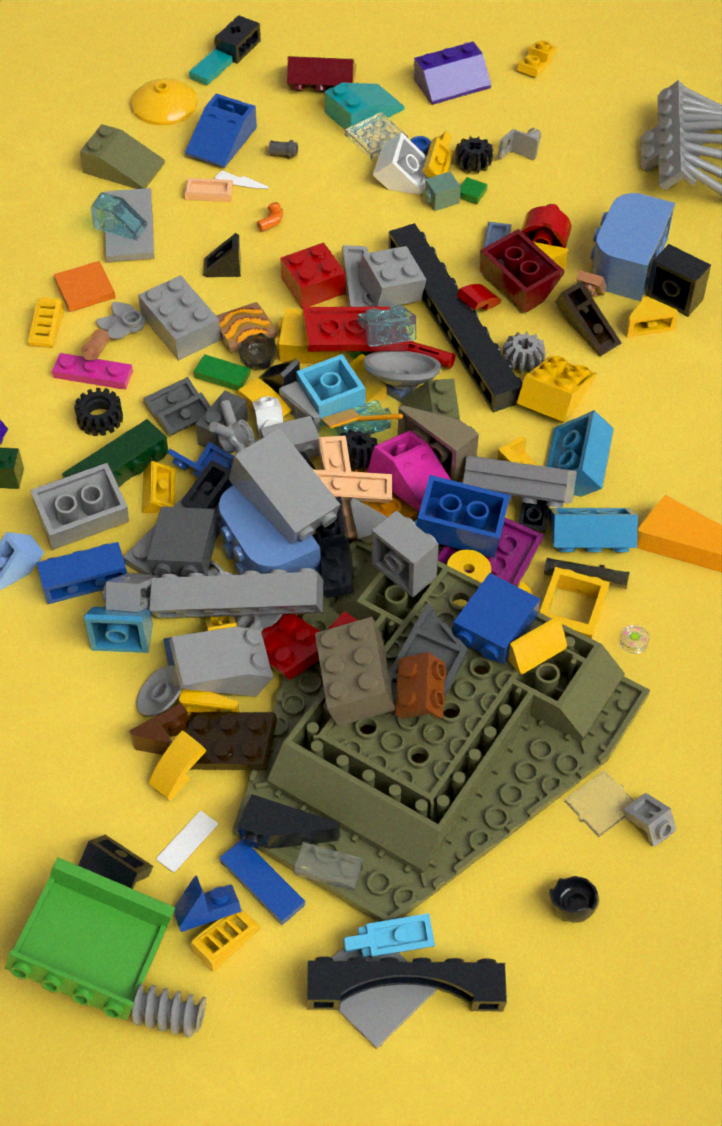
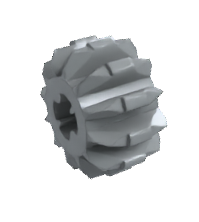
M528 331L525 334L516 332L515 336H508L503 346L504 359L510 362L512 370L519 369L520 373L523 370L532 371L545 359L546 351L543 340L538 339L537 334L529 335Z

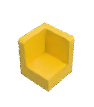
M523 436L498 449L497 460L537 465L525 452L527 440Z

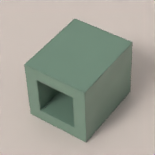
M451 172L425 179L424 200L431 205L434 211L459 204L461 185Z

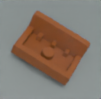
M430 652L398 659L396 716L405 719L429 714L435 719L443 718V707L445 705L444 681L446 677L444 661Z

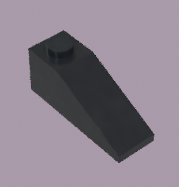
M251 794L237 826L240 839L246 845L253 848H259L260 846L268 849L334 842L340 838L338 822Z

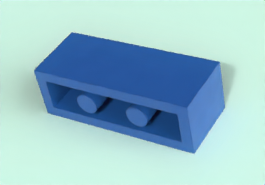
M119 542L103 544L92 549L76 551L72 554L37 562L47 604L102 591L106 581L127 573Z

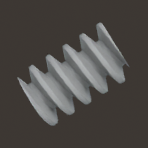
M142 983L134 1000L132 1019L134 1025L140 1026L145 1021L147 1028L153 1029L158 1023L159 1030L163 1032L167 1031L171 1025L172 1034L178 1035L183 1029L185 1037L191 1038L201 1028L206 1009V997L203 996L198 1005H195L194 994L190 993L186 1001L182 1002L181 991H177L174 997L170 999L168 988H164L160 996H157L156 985H151L148 992L144 993Z

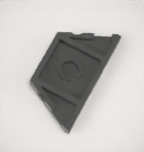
M427 603L389 671L395 705L399 658L430 652L444 661L446 667L444 696L446 697L468 655L467 647L452 634L450 627L440 620L434 613L432 606Z

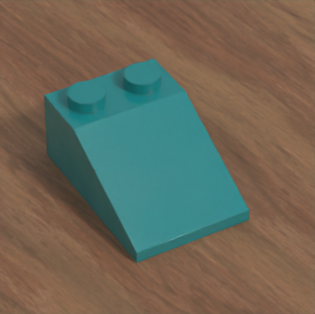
M341 83L325 91V113L351 136L404 110V105L379 84Z

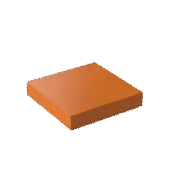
M100 261L54 274L55 282L69 312L116 298L113 287Z

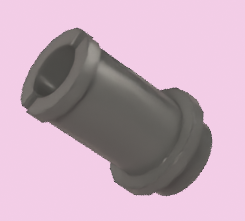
M271 140L269 142V155H283L293 158V156L298 155V143L294 142V140L289 142Z

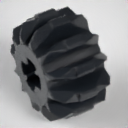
M470 136L468 140L461 139V143L457 144L455 149L456 165H459L461 170H468L469 173L476 171L479 174L480 170L487 171L488 166H491L493 162L492 144H489L487 139L481 140L479 136L477 138Z
M349 429L348 433L342 432L340 436H346L350 467L353 469V472L356 469L364 472L369 467L374 446L378 445L377 438L371 437L369 432L362 433L361 430L354 432Z

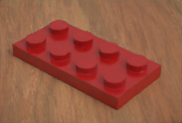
M303 307L302 309L308 352L408 350L409 341L401 307Z

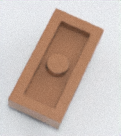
M579 270L576 280L577 282L582 281L591 296L605 295L607 284L602 276Z

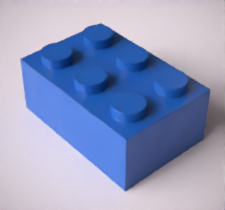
M429 475L416 526L426 534H431L439 544L462 550H474L494 558L510 495Z

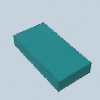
M214 49L189 71V76L195 81L208 85L233 63L232 56Z

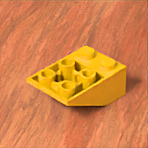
M550 356L525 375L517 404L564 422L573 414L597 373L590 371L587 366L568 363L561 356Z

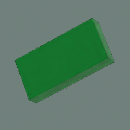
M204 354L194 370L195 378L236 391L244 386L251 374L250 368Z

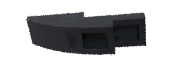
M341 496L335 497L340 503L337 519L327 527L321 525L316 529L317 542L321 552L323 586L326 598L354 592L353 562Z

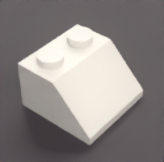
M400 133L382 145L373 176L388 190L420 195L425 189V179H428L422 172L426 156L403 133Z

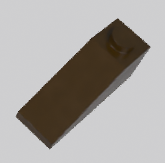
M582 281L558 296L555 303L567 322L600 357L622 343Z

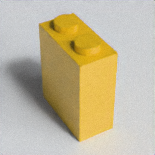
M285 308L284 318H279L278 332L281 335L276 336L275 351H279L280 362H287L297 358L300 363L317 364L341 355L342 351L308 352L302 309Z

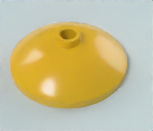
M162 78L149 81L138 88L132 96L131 106L136 117L152 125H172L184 121L194 113L197 107V95L189 85L182 81Z

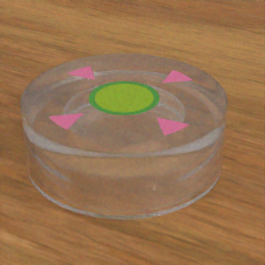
M628 625L622 630L620 645L626 652L638 654L643 652L648 646L649 634L642 626Z

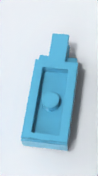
M429 913L369 923L363 927H358L359 935L343 939L345 952L362 950L363 957L370 956L371 958L435 946Z

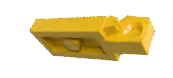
M447 131L435 137L430 144L422 170L428 178L448 172L453 151L449 148L452 136Z

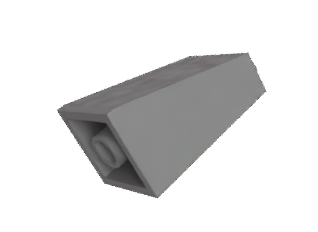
M280 428L234 456L229 477L230 482L291 544L299 539L301 541L307 540L315 533V529L321 525L327 527L337 519L340 503Z

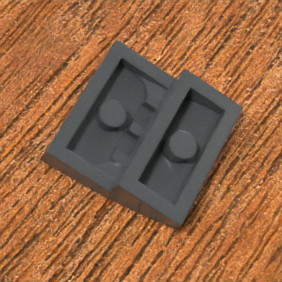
M188 377L143 398L144 405L169 437L196 424L211 407L202 392H197Z

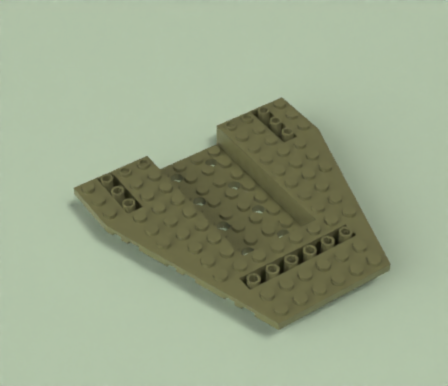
M354 539L350 544L354 570V592L326 598L323 586V613H305L302 620L316 629L324 631L344 611L357 620L372 617L382 634L388 670L390 671L426 603L432 606L434 613L443 623L445 622L450 627L453 634V622L465 607L456 606L453 602L463 599L468 603L482 583L437 561V578L412 597L372 565V547ZM538 612V616L525 634L552 618ZM562 624L567 648L524 674H519L508 659L502 665L495 660H488L480 652L467 647L468 655L445 697V705L443 707V712L447 709L456 710L459 715L455 718H447L443 715V718L435 719L429 714L401 719L395 715L394 710L338 726L327 710L320 661H317L291 680L284 676L282 678L281 688L278 690L273 709L278 719L267 770H252L245 797L242 799L232 829L233 835L240 839L237 826L251 794L338 822L340 828V838L338 841L273 849L260 846L256 849L378 922L403 918L606 763L648 698L650 689L624 677L625 673L601 643ZM478 666L486 667L489 670V672L487 674L480 675L475 673L473 669ZM364 725H371L376 730L372 734H363L359 729ZM416 753H421L428 759L424 763H416L411 757Z

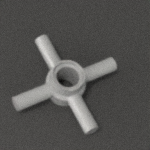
M222 401L220 406L227 426L211 422L209 430L218 434L222 447L228 453L236 451L237 454L259 440L254 439L253 431L244 420L236 421L230 401Z

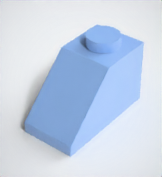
M6 532L1 539L0 590L31 574L37 562L45 553L31 535Z

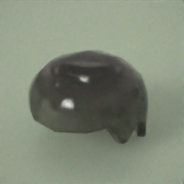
M263 333L248 336L241 342L238 350L242 364L254 371L266 370L273 365L277 357L275 340L273 337L269 338Z

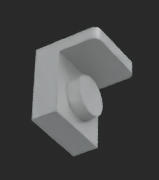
M644 793L623 809L626 819L647 832L649 843L654 847L676 831L671 808L647 793Z

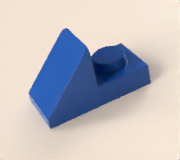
M196 875L175 905L174 915L180 932L242 912L232 884L217 887L212 891L203 893Z

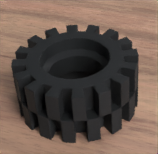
M96 388V392H92V389L87 390L88 395L82 393L80 395L81 399L77 398L75 401L76 405H74L79 428L88 435L92 431L93 436H97L98 432H101L102 436L106 435V431L110 433L115 432L114 427L118 429L120 422H123V411L119 396L116 397L114 391L110 393L109 389L106 388L103 392H101V388ZM97 409L108 410L100 415L90 414Z

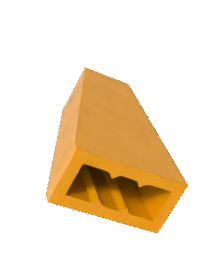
M664 495L638 527L637 548L722 572V525Z

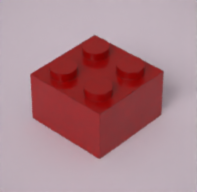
M324 242L280 257L281 279L302 309L303 307H311L346 294L345 271Z

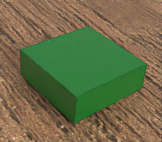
M466 177L461 184L460 199L478 204L486 193L488 184Z

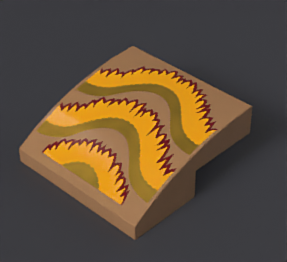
M257 302L216 315L219 319L223 344L231 352L277 336V332L270 319Z

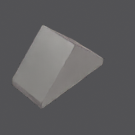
M352 498L350 504L358 539L367 544L371 543L372 530L388 517Z

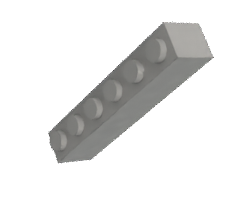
M302 568L298 572L292 573L276 569L271 570L267 574H260L257 571H244L242 575L217 572L215 576L190 573L188 577L163 574L161 578H151L149 611L158 619L323 613L324 580L318 572L309 568Z

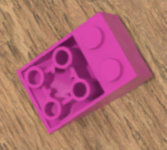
M410 430L374 446L367 470L368 473L392 474V491L418 512L421 508L429 475L451 480L430 445Z

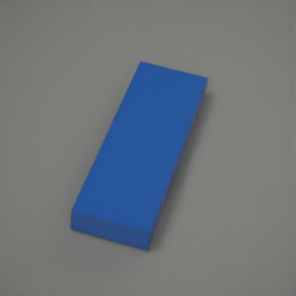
M242 840L219 858L220 863L281 925L285 924L305 906V900L252 847L246 845Z

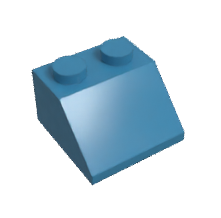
M106 606L92 607L85 614L84 620L92 651L149 653L153 627L149 609H144L140 612L106 610Z

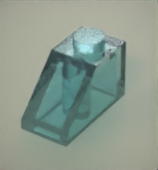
M101 192L91 206L94 229L137 241L147 226V222L121 197Z

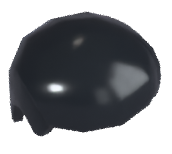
M578 876L565 879L560 878L556 886L549 890L553 911L562 920L571 923L583 922L590 918L599 904L598 891L587 878Z

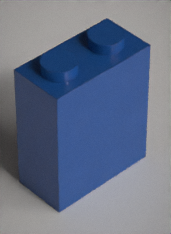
M489 573L454 620L453 635L460 639L466 647L480 652L488 660H495L503 665L508 659L510 643L525 635L538 616L540 598Z

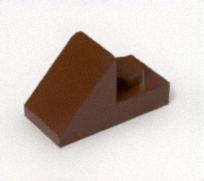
M180 703L130 730L135 750L164 755L172 743L170 737L179 735L182 730L185 731L188 727V711Z

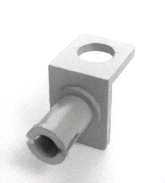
M531 128L525 134L512 129L501 138L497 158L502 159L512 151L529 159H536L541 139L540 131Z

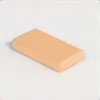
M187 178L184 193L185 200L231 202L233 180Z

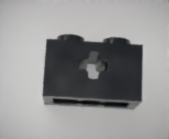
M238 15L216 35L214 40L215 49L232 56L233 63L238 64L261 41L260 23Z

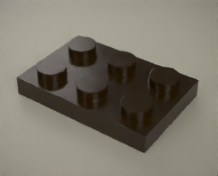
M191 712L186 733L206 749V752L190 770H267L278 719L275 713Z

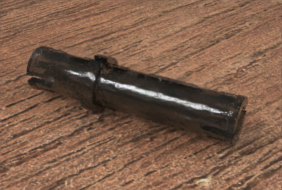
M549 557L546 559L544 575L552 576L555 567L569 569L575 573L598 577L610 582L609 586L627 589L629 571L605 568V565L601 564L597 567L551 559Z

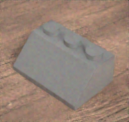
M108 463L30 490L52 550L129 522L127 504Z

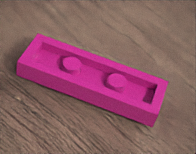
M60 353L52 373L53 378L126 390L133 373V367L131 364L101 359L90 361L82 356Z

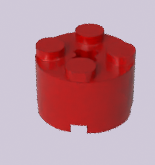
M548 204L535 207L527 212L521 231L533 242L566 248L572 225L569 218L560 211L557 205Z

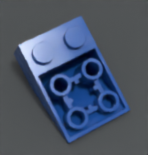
M216 93L205 106L187 146L185 155L225 168L257 128L256 106Z

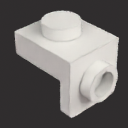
M270 396L262 397L258 401L252 402L258 437L261 439L260 428L283 423L282 408L278 398Z

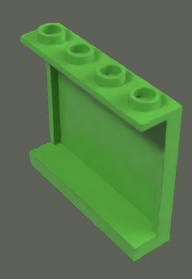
M57 857L50 877L13 950L9 952L5 969L9 970L17 978L30 979L41 984L44 989L50 992H61L72 997L78 1004L91 1005L103 1010L111 1018H122L127 1021L135 1003L137 991L145 980L176 907Z

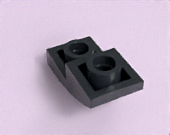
M538 499L537 504L522 502L519 524L535 531L545 532L549 506H546L547 500Z

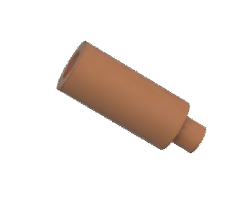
M95 330L81 350L84 359L93 361L102 353L110 340L109 334L105 330Z

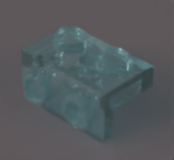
M394 305L388 310L368 309L366 313L358 314V324L367 331V344L370 347L416 340V315L403 305Z
M378 399L352 408L360 416L391 414L389 408L383 409ZM356 420L334 428L339 436L342 432L348 433L349 429L354 432L359 430L362 433L369 432L371 435L391 428V420Z

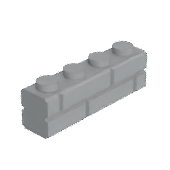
M468 456L466 458L463 483L510 495L509 500H512V495L521 496V502L537 504V500L541 499L547 500L546 506L563 508V503L573 502L577 472Z

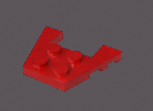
M344 611L328 629L358 620ZM283 614L274 625L265 628L262 632L271 668L288 680H291L319 661L315 633L321 631L296 616V614Z

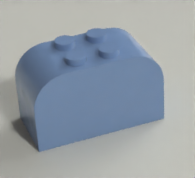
M628 193L616 198L609 212H604L601 220L602 227H597L593 241L596 242V245L593 247L591 259L593 260L592 274L604 278L607 284L606 292L638 301L642 300L649 284L653 260L664 249L668 240L675 206L674 202L639 193Z
M235 486L230 487L223 493L219 501L220 531L224 543L222 547L228 559L232 558L235 562L234 566L238 575H242L244 571H257L260 574H267L271 570L280 569L287 571V573L298 572L302 568H309L315 570L321 576L320 546L313 536L305 541L299 539L291 544Z

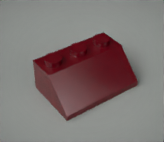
M288 56L287 84L292 86V90L304 91L305 87H314V91L325 92L327 88L335 87L341 83H355L356 63L354 59Z
M519 229L480 250V271L524 313L543 303L564 275L565 270Z

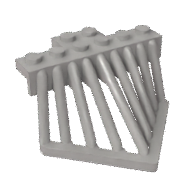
M678 80L668 88H664L657 95L658 125L651 130H647L641 136V167L648 172L659 164V186L665 191L683 178L692 186L696 184L697 179L722 196V185L698 169L700 168L722 178V168L699 158L703 155L722 160L721 149L703 146L705 143L722 144V134L706 133L709 130H722V105L687 88Z

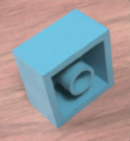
M343 354L296 371L297 383L300 384L320 415V426L325 425L321 420L323 417L351 408L356 412L366 409V388Z

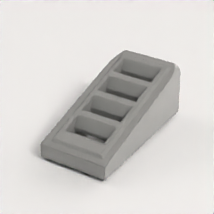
M296 381L279 389V396L292 410L290 414L296 419L311 416L317 432L320 433V415L300 384Z

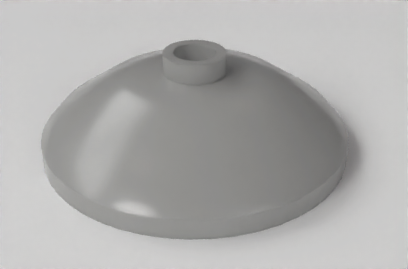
M379 351L369 354L364 358V368L369 374L381 382L392 385L395 389L400 390L430 381L441 370V364L435 358L410 351Z

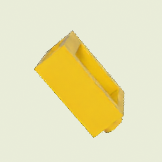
M555 567L540 613L550 618L557 617V615L549 613L557 588L595 598L597 600L589 624L558 616L563 625L594 639L610 582L598 577L575 573L569 569Z

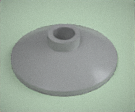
M174 665L165 666L157 670L143 684L137 697V708L143 715L151 717L164 712L180 695L182 689L180 688Z

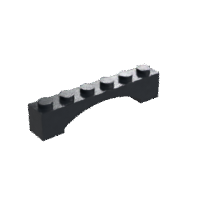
M317 957L314 961H308L307 1010H340L341 1002L358 993L391 985H419L436 988L470 1004L471 1011L503 1012L507 1003L505 963H496L495 959L484 958L476 963L464 962L460 958H449L444 962H432L429 958H415L412 962H399V959L393 957L382 958L380 961H366L362 957H351L347 961H334L331 957Z

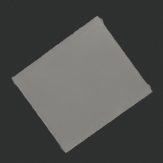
M344 947L332 957L334 961H347L351 957H362L366 961H380L382 958L393 957L399 959V962H408L399 953L371 958L370 956L363 957L362 950L345 952ZM419 985L378 987L346 999L340 1003V1010L337 1011L377 1049L423 1003L434 995L436 988Z

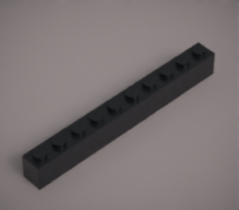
M415 223L389 231V249L407 246L427 279L421 300L492 412L494 413L517 405L523 384L522 380L513 373L510 362L504 359L499 345L490 338L487 327L482 326L477 312L457 297L459 289L456 280L449 276L444 262H440L434 247H430L424 232H420Z

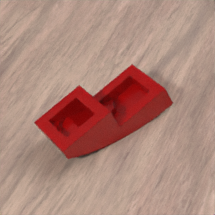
M482 284L464 286L459 289L457 297L474 311L481 307L487 311L499 305L502 299Z

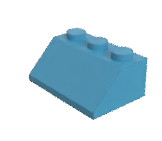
M595 410L555 427L545 467L576 471L575 496L582 497L602 489L614 428Z
M549 508L551 544L554 548H558L559 552H574L575 548H585L586 552H602V548H613L614 552H629V548H637L638 515L630 508Z

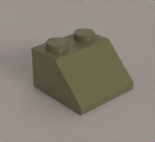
M454 379L427 381L402 399L403 406L460 420Z

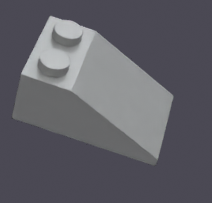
M230 627L174 636L169 640L181 689L257 697L273 678L261 630Z

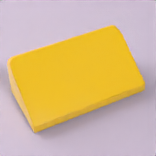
M361 354L349 365L366 388L367 407L386 399L387 387L385 383L373 377L364 368L365 355Z
M151 461L144 470L143 513H159L161 506L173 507L175 505L176 468Z
M558 616L554 617L510 643L508 661L519 674L528 672L567 648V641L560 618Z

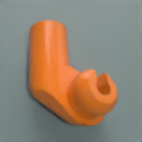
M273 202L268 205V217L257 221L260 232L281 223L283 209L280 208V203Z

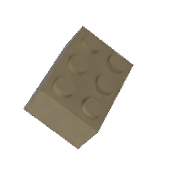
M372 617L315 633L327 710L338 726L396 709L382 634Z

